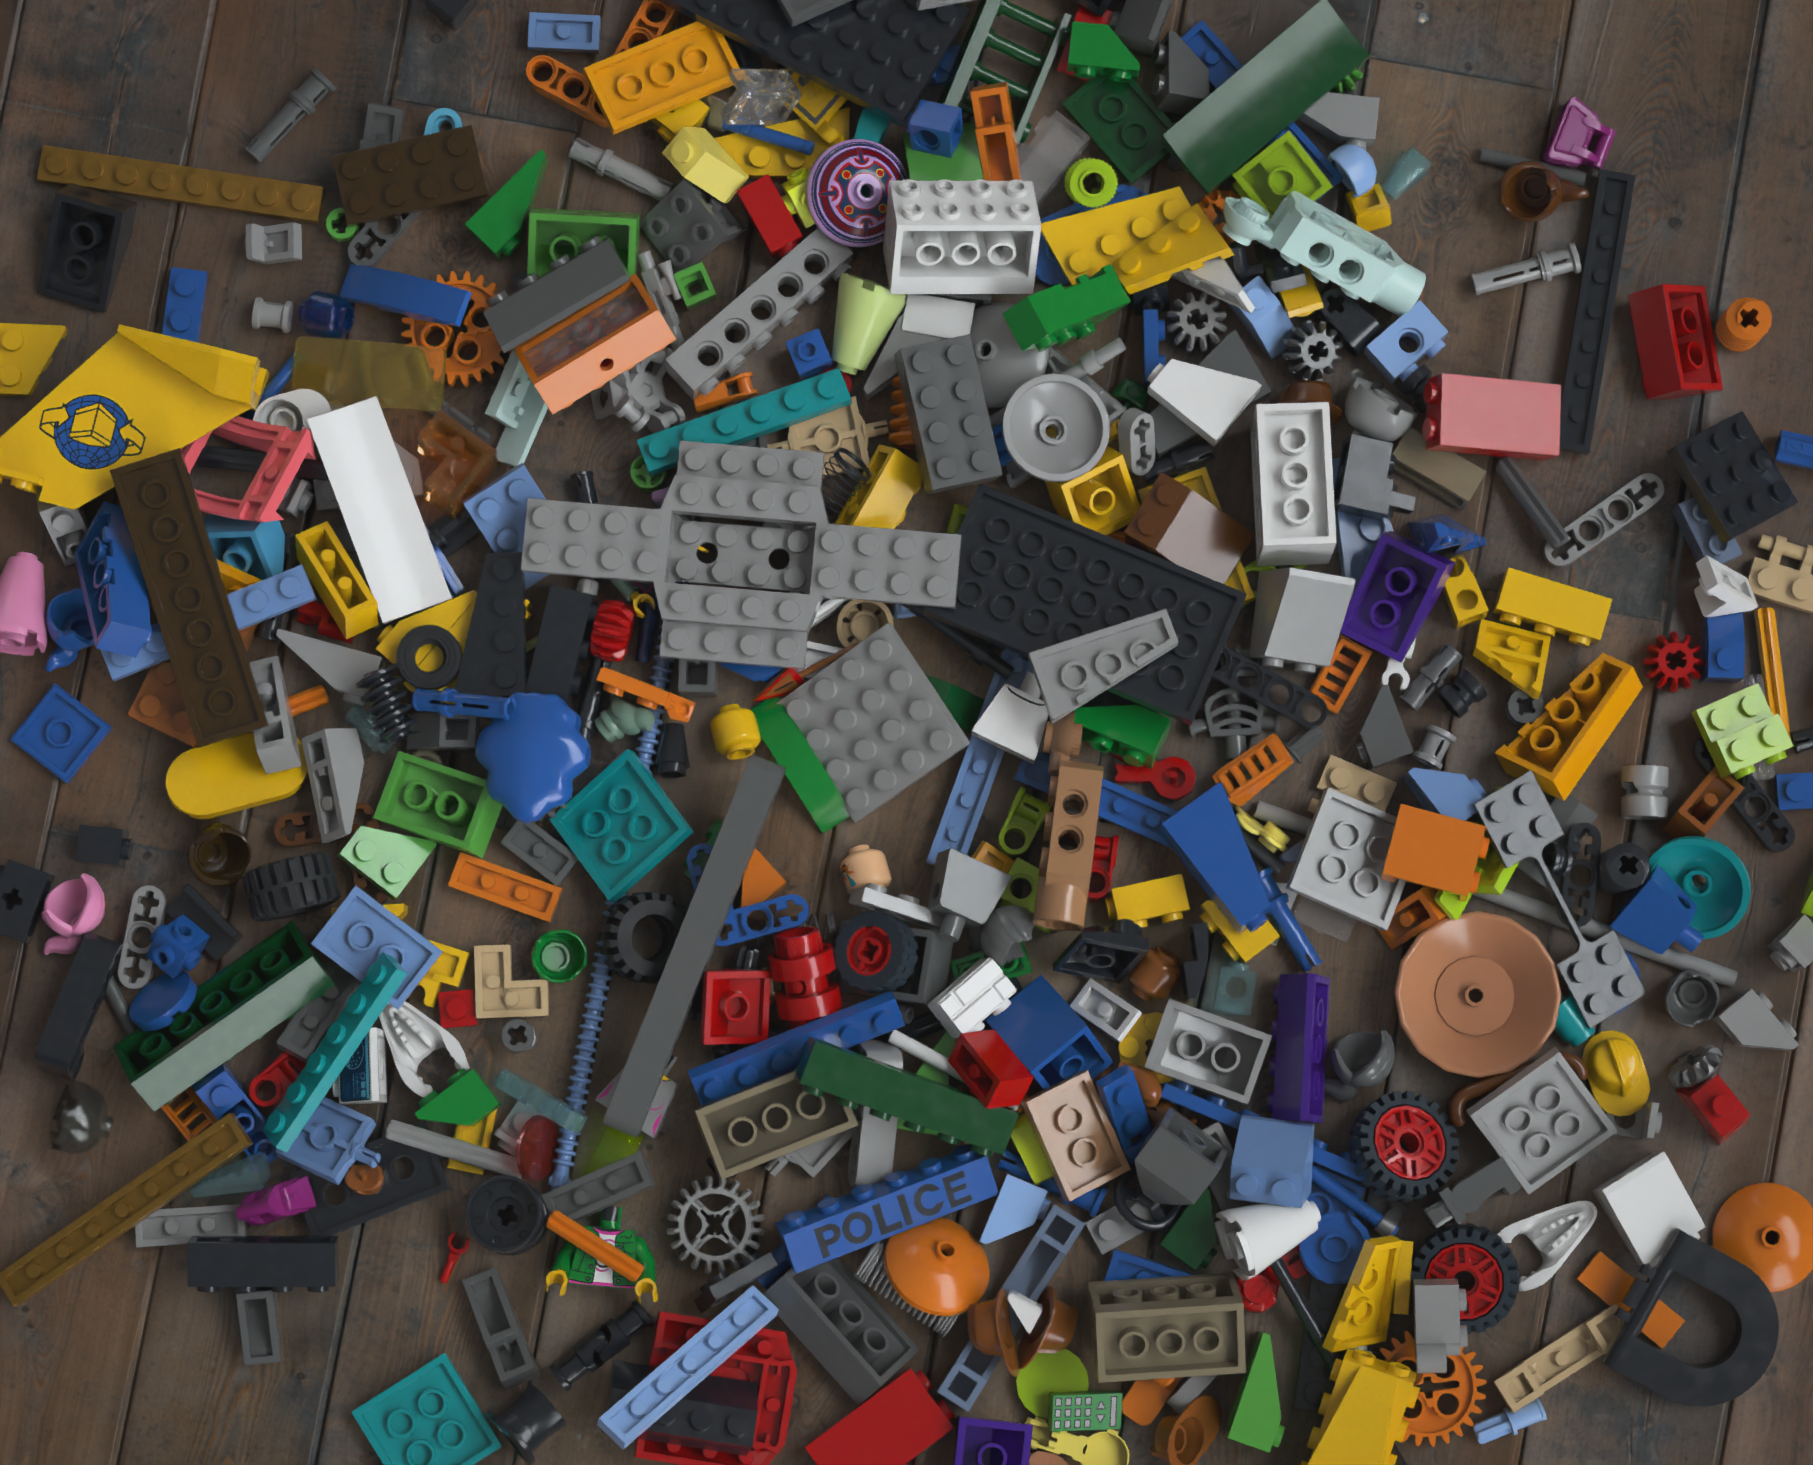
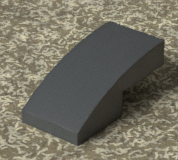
M373 102L368 103L363 139L360 140L359 150L400 141L405 108Z

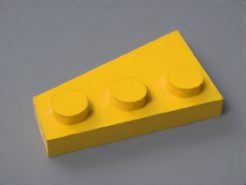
M1389 1235L1365 1240L1322 1346L1323 1348L1333 1353L1347 1350L1348 1348L1352 1349L1386 1341L1402 1245L1401 1239Z

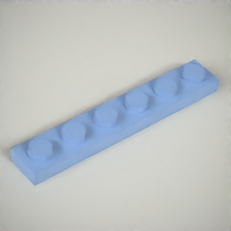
M752 1285L598 1419L597 1425L624 1450L774 1319L779 1309Z

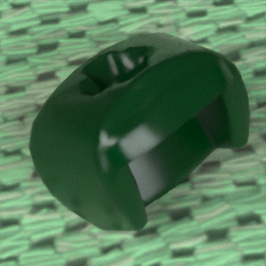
M1131 379L1121 380L1111 393V396L1123 404L1126 410L1130 407L1145 412L1149 399L1148 389Z

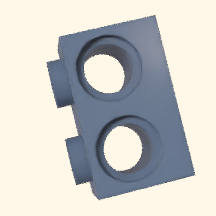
M1694 497L1678 504L1672 510L1697 562L1708 555L1725 565L1743 554L1735 538L1722 544Z

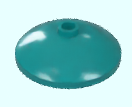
M1702 836L1679 837L1660 846L1649 858L1650 869L1648 875L1658 865L1696 904L1697 910L1689 925L1704 935L1702 940L1715 938L1727 933L1743 918L1751 897L1749 874L1740 858L1724 844ZM1702 875L1706 881L1703 883L1697 882L1694 876Z

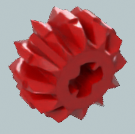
M604 600L600 604L590 638L589 647L592 656L600 657L601 660L609 662H621L625 658L635 624L636 614L633 606L618 600Z
M1672 631L1669 634L1668 641L1662 634L1658 635L1655 638L1657 646L1648 644L1645 648L1647 653L1653 656L1642 660V665L1653 666V670L1645 674V677L1649 680L1657 675L1659 680L1655 688L1658 690L1663 688L1666 682H1668L1670 693L1677 692L1678 683L1684 690H1688L1691 688L1689 678L1699 680L1702 676L1698 670L1693 668L1701 667L1705 664L1704 659L1694 658V655L1702 649L1701 646L1696 645L1690 649L1688 647L1691 641L1690 635H1686L1679 643L1676 631ZM1676 655L1680 659L1677 661V664L1681 663V667L1677 666L1671 670L1667 666L1670 661H1665V658Z

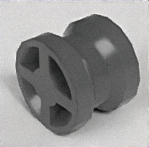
M1521 689L1516 690L1505 703L1506 717L1516 726L1523 727L1527 722L1532 724L1541 716L1544 710V702L1541 696H1539V699H1534Z

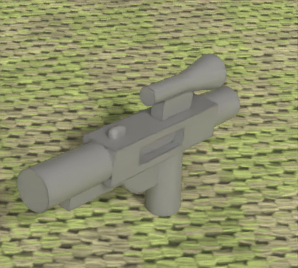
M649 250L637 255L643 271L641 275L645 283L644 287L676 338L675 341L670 343L673 351H675L685 341L678 325L680 321L670 294H673L674 300L680 299L681 295L674 280L671 260L660 263L656 267Z

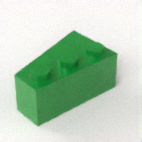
M1112 265L1102 267L1100 271L1089 278L1087 274L1077 277L1075 279L1077 284L1063 287L1060 283L1029 295L1002 313L1021 350L1026 351L1037 348L1038 352H1041L1056 343L1059 347L1075 338L1077 341H1081L1096 332L1095 325L1130 303L1131 300Z

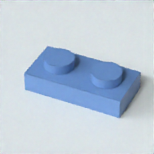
M529 12L527 48L532 51L599 54L600 15Z

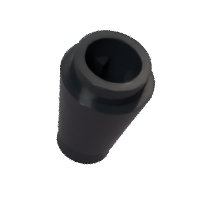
M663 724V731L654 766L658 768L657 774L661 777H685L686 769L690 768L683 724Z

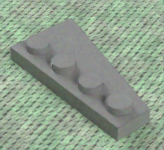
M1163 609L1028 654V659L1053 724L1178 646L1179 641L1167 609Z

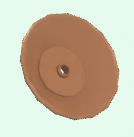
M1482 911L1462 913L1458 920H1451L1446 916L1418 934L1400 961L1394 990L1400 1026L1418 1053L1444 1071L1475 1078L1511 1072L1537 1055L1555 1029L1562 996L1555 962L1539 938L1510 917ZM1472 989H1476L1481 993V1000L1477 1003L1469 999L1468 994Z

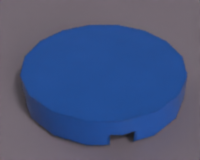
M183 971L174 978L170 977L167 973L147 984L137 994L130 1006V1018L143 1031H155L166 1027L174 1021L172 1017L178 1011L183 1014L189 1009L195 999L197 986L187 972Z
M1327 1212L1321 1215V1221L1318 1222V1230L1299 1243L1300 1258L1305 1270L1314 1279L1328 1285H1344L1349 1282L1365 1240L1371 1238L1366 1227L1356 1217L1345 1213Z

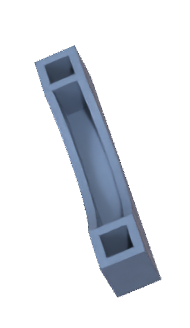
M1054 1204L1001 1288L1006 1290L1007 1295L1010 1290H1015L1036 1302L1075 1242L1085 1223ZM1009 1303L1010 1322L1015 1336L1022 1323ZM969 1339L937 1392L964 1410L969 1411L1002 1357L982 1353Z

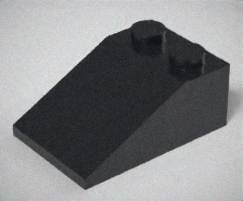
M72 183L57 191L37 293L105 313L131 238L137 202Z

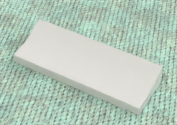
M377 396L307 419L371 593L378 603V611L382 622L387 624L451 600V593Z

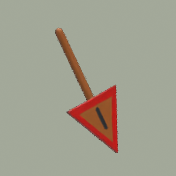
M859 642L805 668V670L798 672L796 669L785 668L753 698V701L792 693L806 682L803 677L833 663L857 646Z

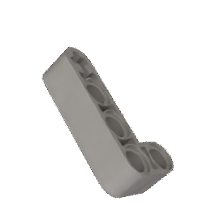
M870 1039L850 1048V1051L903 1069L901 1051L898 1047L889 1043L888 1040ZM857 1104L856 1109H854L858 1126L852 1128L848 1164V1178L852 1187L863 1184H875L885 1180V1177L892 1173L898 1118L891 1116L890 1121L877 1118L869 1114L871 1108Z

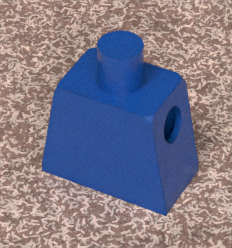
M1658 865L1647 876L1644 883L1634 891L1616 912L1610 925L1615 931L1657 954H1663L1674 941L1692 953L1704 938V935L1689 925L1696 913V904Z

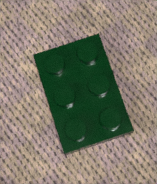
M1097 74L1095 78H1092L1062 103V107L1127 183L1132 186L1170 154L1161 144L1162 135L1174 124L1163 111L1156 110V103L1134 78H1131L1130 82H1116L1110 80L1109 75Z

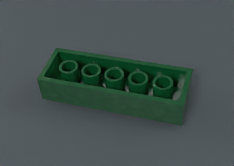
M290 921L199 985L195 999L189 1009L183 1014L180 1011L172 1016L174 1021L170 1025L155 1031H143L138 1028L115 1044L113 1048L131 1085L155 1112L163 1105L172 1102L177 1095L191 1085L202 1081L207 1074L218 1066L232 1060L238 1052L248 1045L263 1038L268 1031L282 1021L293 1017L298 1010L309 1002L324 995L335 984L313 946L295 923Z

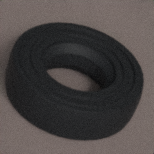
M423 625L412 629L403 637L397 649L396 661L399 672L410 685L425 690H438L450 684L458 675L462 661V651L458 641L449 631L435 625ZM434 644L442 650L443 662L437 670L426 672L417 666L415 656L418 649L423 645Z

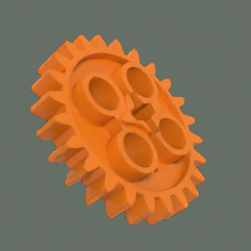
M451 271L450 281L447 282L438 274L437 282L472 293L469 301H474V306L470 309L464 320V325L468 331L458 334L453 353L450 358H446L445 353L455 339L452 325L404 317L401 320L402 323L411 329L402 332L401 336L403 339L412 340L405 347H419L426 352L431 372L435 371L434 380L438 384L444 376H447L450 387L455 385L457 378H461L466 388L469 385V378L473 376L479 384H482L483 378L481 373L486 371L490 376L494 377L496 375L492 366L495 363L502 367L506 365L501 357L504 352L490 325L484 328L474 325L475 317L483 313L484 309L489 306L486 300L495 295L498 288L497 284L493 282L485 288V278L483 275H480L474 283L469 271L465 272L462 280H458L455 272ZM433 331L445 333V340L439 346L427 344V338ZM471 344L478 347V353L472 360L460 358V350L464 346ZM513 349L507 351L504 354H511Z
M1407 1330L1403 1331L1404 1342L1402 1343L1394 1337L1390 1338L1393 1346L1391 1351L1382 1347L1379 1349L1385 1357L1383 1361L1400 1363L1404 1360H1411L1416 1366L1415 1338ZM1460 1347V1355H1447L1452 1362V1370L1445 1377H1438L1435 1373H1417L1414 1385L1423 1384L1424 1377H1428V1380L1432 1383L1458 1381L1459 1386L1456 1388L1431 1389L1429 1392L1430 1396L1425 1397L1424 1392L1419 1391L1417 1400L1419 1401L1420 1408L1418 1413L1412 1417L1403 1415L1402 1420L1409 1422L1403 1442L1412 1434L1414 1435L1416 1446H1420L1423 1437H1427L1430 1446L1435 1447L1436 1436H1441L1442 1440L1448 1444L1450 1443L1449 1432L1453 1431L1460 1437L1463 1436L1460 1427L1462 1423L1473 1427L1474 1423L1468 1415L1470 1412L1481 1414L1482 1410L1474 1405L1475 1400L1486 1399V1395L1477 1392V1387L1487 1383L1486 1380L1476 1378L1475 1376L1477 1372L1483 1369V1366L1481 1364L1471 1365L1470 1363L1476 1355L1475 1351L1464 1354L1462 1352L1464 1347ZM1451 1393L1455 1397L1456 1407L1451 1413H1441L1438 1410L1437 1401L1441 1395Z

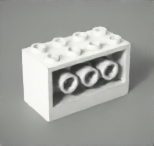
M911 179L889 181L883 253L890 294H1033L1041 232V221L1033 181L1018 179L1011 181H987L983 179L975 181H951L947 179L939 181H915Z
M1329 402L1256 404L1250 425L1257 566L1329 564L1337 543Z

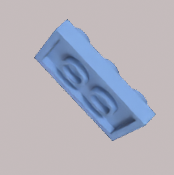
M521 463L463 500L462 503L494 553L523 552L528 498L546 500L525 465ZM525 572V590L549 574Z
M356 885L311 942L313 946L361 982L366 977L370 966L376 962L382 952L394 957L407 973L388 1002L396 1009L402 1006L443 952Z

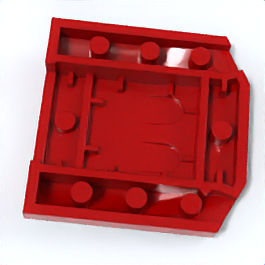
M659 1311L654 1327L648 1365L659 1367L712 1319ZM762 1328L710 1374L711 1376L757 1383L758 1412L753 1447L747 1456L636 1438L634 1457L679 1465H769L785 1445L797 1377V1368L792 1358L786 1332Z

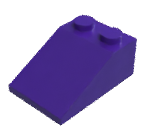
M1393 531L1382 533L1351 598L1340 633L1402 662L1440 596L1455 562L1435 552L1426 553L1425 547Z

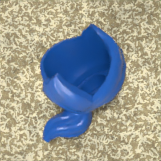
M74 588L71 591L54 597L49 603L46 612L47 630L50 637L58 645L51 652L45 665V670L50 673L55 668L69 666L76 660L79 650L95 645L82 588Z

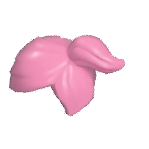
M82 873L80 879L65 881L53 888L47 895L44 911L41 912L42 919L52 930L60 935L53 936L46 941L43 951L45 955L54 952L59 954L77 952L82 942V935L93 931L101 923L105 913V897L94 877Z

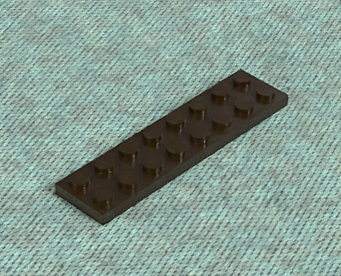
M178 448L110 470L198 748L270 726L182 450Z

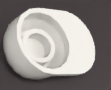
M297 389L264 400L256 409L253 421L287 426L291 431H301L302 428H308L311 431L307 419L331 412V408L326 398L319 392L312 389Z

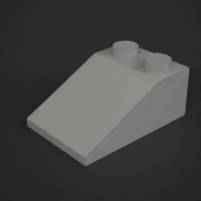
M1168 999L1144 1068L1247 1106L1272 1035Z

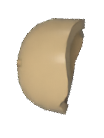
M851 600L843 607L838 616V638L844 647H848L856 642L861 643L886 624L891 623L894 627L892 614L883 602ZM858 603L862 605V611L858 610ZM881 609L882 612L875 616V612ZM843 618H847L850 620V622L845 623L842 620ZM850 636H854L852 642L847 640Z

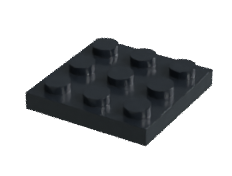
M1743 411L1667 451L1722 544L1798 503L1789 485L1781 475Z

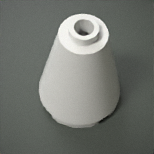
M1307 1199L1302 1208L1262 1203L1226 1209L1216 1213L1215 1216L1221 1220L1215 1222V1229L1226 1259L1234 1258L1239 1266L1233 1271L1240 1279L1249 1280L1318 1230V1222L1321 1221V1215L1317 1205L1313 1201L1309 1202Z

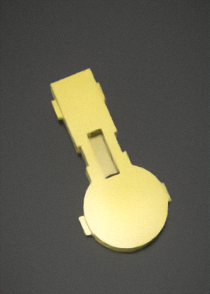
M1027 1417L1025 1424L1033 1425L1032 1449L1037 1450V1448H1041L1059 1455L1063 1453L1072 1456V1459L1081 1462V1465H1128L1129 1463L1128 1447L1125 1441L1118 1436V1431L1107 1429V1431H1098L1090 1436L1082 1434L1078 1436L1068 1431L1051 1432L1047 1428L1048 1423H1046L1045 1419ZM1085 1445H1087V1448H1086V1451H1085V1454H1084V1453H1083V1448L1085 1447Z

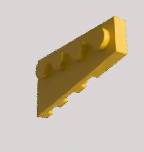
M850 107L838 110L828 121L845 138L844 141L849 140ZM802 118L765 127L814 142L815 146L811 156L737 133L714 138L750 179H759L769 174L771 179H787L788 175L798 169H811L817 158L832 146Z

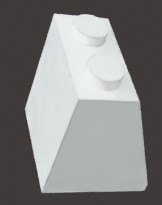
M1664 1151L1651 1153L1592 1190L1638 1265L1649 1263L1651 1268L1657 1266L1677 1228L1699 1239L1701 1237L1698 1231L1706 1227Z

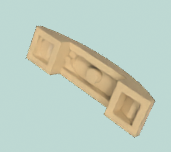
M1617 1304L1608 1307L1571 1329L1493 1381L1512 1413L1543 1395L1545 1391L1601 1355L1608 1353L1625 1323L1624 1320L1614 1315L1618 1309Z

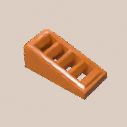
M1340 633L1330 666L1321 667L1309 691L1323 699L1328 710L1338 714L1373 652L1372 649ZM1342 647L1360 656L1358 661L1340 652ZM1338 660L1353 669L1351 674L1333 665L1334 661ZM1328 672L1346 682L1344 687L1325 678ZM1323 685L1339 694L1337 700L1318 691L1320 686Z
M1272 733L1220 768L1212 777L1216 784L1220 782L1223 785L1230 803L1242 807L1293 764L1294 760L1277 734ZM1269 750L1277 759V762L1272 764L1266 754ZM1258 759L1265 768L1262 772L1255 763ZM1245 770H1248L1252 776L1250 780L1245 776ZM1235 779L1240 785L1239 787H1237L1236 783L1234 782Z
M192 1086L184 1090L189 1097L177 1108L173 1109L169 1104L161 1107L188 1142L202 1133L211 1124L213 1125L219 1121ZM192 1103H195L198 1108L182 1120L179 1115ZM203 1113L206 1119L192 1131L188 1125Z

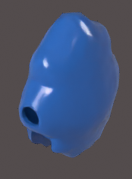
M513 692L510 697H513L517 704L512 719L492 718V723L484 728L478 736L475 755L478 762L488 771L486 791L491 799L502 804L514 819L523 823L538 821L552 808L565 804L572 797L573 779L588 768L591 749L588 740L580 733V716L569 708L566 702L558 695L536 692ZM507 708V713L513 712L512 710Z

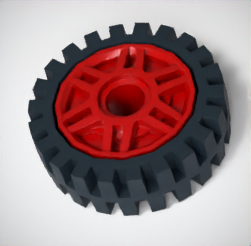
M1401 1091L1385 1094L1365 1107L1354 1120L1355 1123L1350 1128L1349 1134L1353 1136L1348 1139V1148H1353V1151L1349 1154L1350 1162L1357 1161L1358 1164L1354 1171L1357 1176L1362 1173L1366 1178L1362 1183L1367 1188L1371 1185L1375 1186L1374 1194L1379 1197L1387 1194L1386 1200L1394 1202L1399 1199L1400 1203L1420 1200L1443 1186L1456 1169L1454 1164L1459 1159V1153L1454 1152V1150L1459 1147V1139L1452 1138V1135L1456 1132L1454 1124L1447 1126L1445 1121L1450 1118L1446 1112L1439 1114L1437 1110L1440 1105L1435 1101L1427 1104L1428 1097L1420 1094L1414 1097V1092L1405 1091L1402 1094ZM1399 1141L1406 1145L1408 1153L1401 1148Z
M1452 1224L1450 1227H1443L1437 1230L1436 1233L1431 1234L1424 1241L1413 1259L1410 1275L1412 1294L1413 1279H1453L1458 1272L1468 1271L1474 1276L1475 1282L1468 1287L1459 1285V1289H1466L1467 1311H1460V1325H1467V1335L1473 1332H1477V1334L1484 1332L1489 1327L1493 1328L1509 1313L1519 1289L1518 1265L1511 1248L1507 1243H1504L1498 1234L1490 1232L1486 1227H1477L1475 1224Z

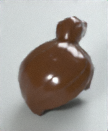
M1522 161L1512 165L1505 172L1501 181L1498 203L1511 217L1522 222L1532 223L1547 219L1559 207L1560 202H1572L1588 198L1589 191L1568 180H1559L1558 175L1553 170L1546 169L1541 163Z

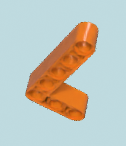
M644 0L613 55L630 49L633 42L637 40L648 42L669 33L680 12L657 0ZM655 9H660L666 13V17L661 22L654 23L647 19L648 14ZM537 55L528 62L526 75L530 86L535 92L599 126L609 127L604 115L596 111L598 103L583 74L546 55ZM541 68H548L553 71L550 79L544 82L534 79V75ZM577 84L584 88L583 93L577 98H569L565 95L566 89L571 85Z

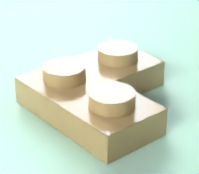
M510 944L474 946L477 1019L550 1016L549 981L545 979L512 981V948Z

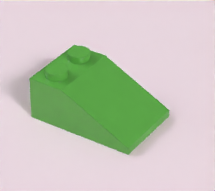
M398 751L373 818L483 859L503 805L491 799L487 793L486 779Z
M1258 1331L1246 1366V1373H1244L1223 1435L1228 1439L1270 1453L1272 1446L1279 1447L1285 1426L1280 1424L1282 1417L1271 1337L1269 1334Z

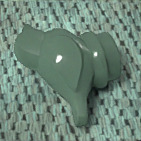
M610 693L611 701L608 710L600 712V716L594 720L600 733L606 740L612 743L616 739H622L625 734L636 735L641 730L650 732L656 718L651 710L645 707H638L622 697Z

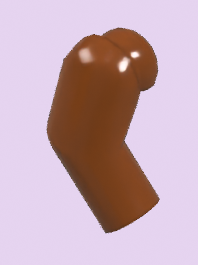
M1121 1061L1118 1068L1126 1064L1134 1071L1144 1106H1156L1160 1101L1162 1089L1155 1073L1142 1066Z

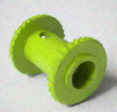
M1099 158L1079 159L1074 164H1071V167L1068 168L1064 176L1065 192H1067V196H1070V200H1073L1074 203L1078 202V204H1082V206L1087 208L1102 207L1103 204L1110 202L1111 198H1114V194H1116L1115 190L1118 189L1117 174L1114 173V169L1108 165V162L1105 163L1104 160ZM1090 173H1094L1098 186L1097 188H1092L1089 193L1085 190L1083 180Z

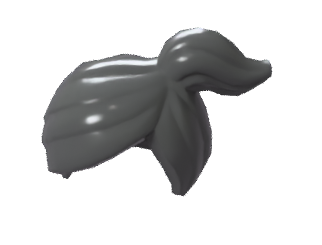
M1018 905L996 908L983 926L968 929L971 941L968 947L969 950H983L987 957H991L1001 967L1006 962L1010 963L1011 960L1023 958L1024 953L1020 942L1032 939V930L1035 927L1033 923L1034 913L1029 911L1028 908Z
M1381 1030L1377 1034L1370 1031H1358L1347 1034L1339 1039L1329 1054L1332 1068L1339 1078H1326L1324 1093H1328L1340 1101H1348L1357 1095L1359 1087H1372L1381 1083L1391 1071L1395 1059L1393 1040L1388 1032Z

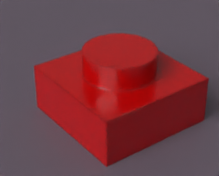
M475 989L438 992L441 1027L449 1029L478 1026Z

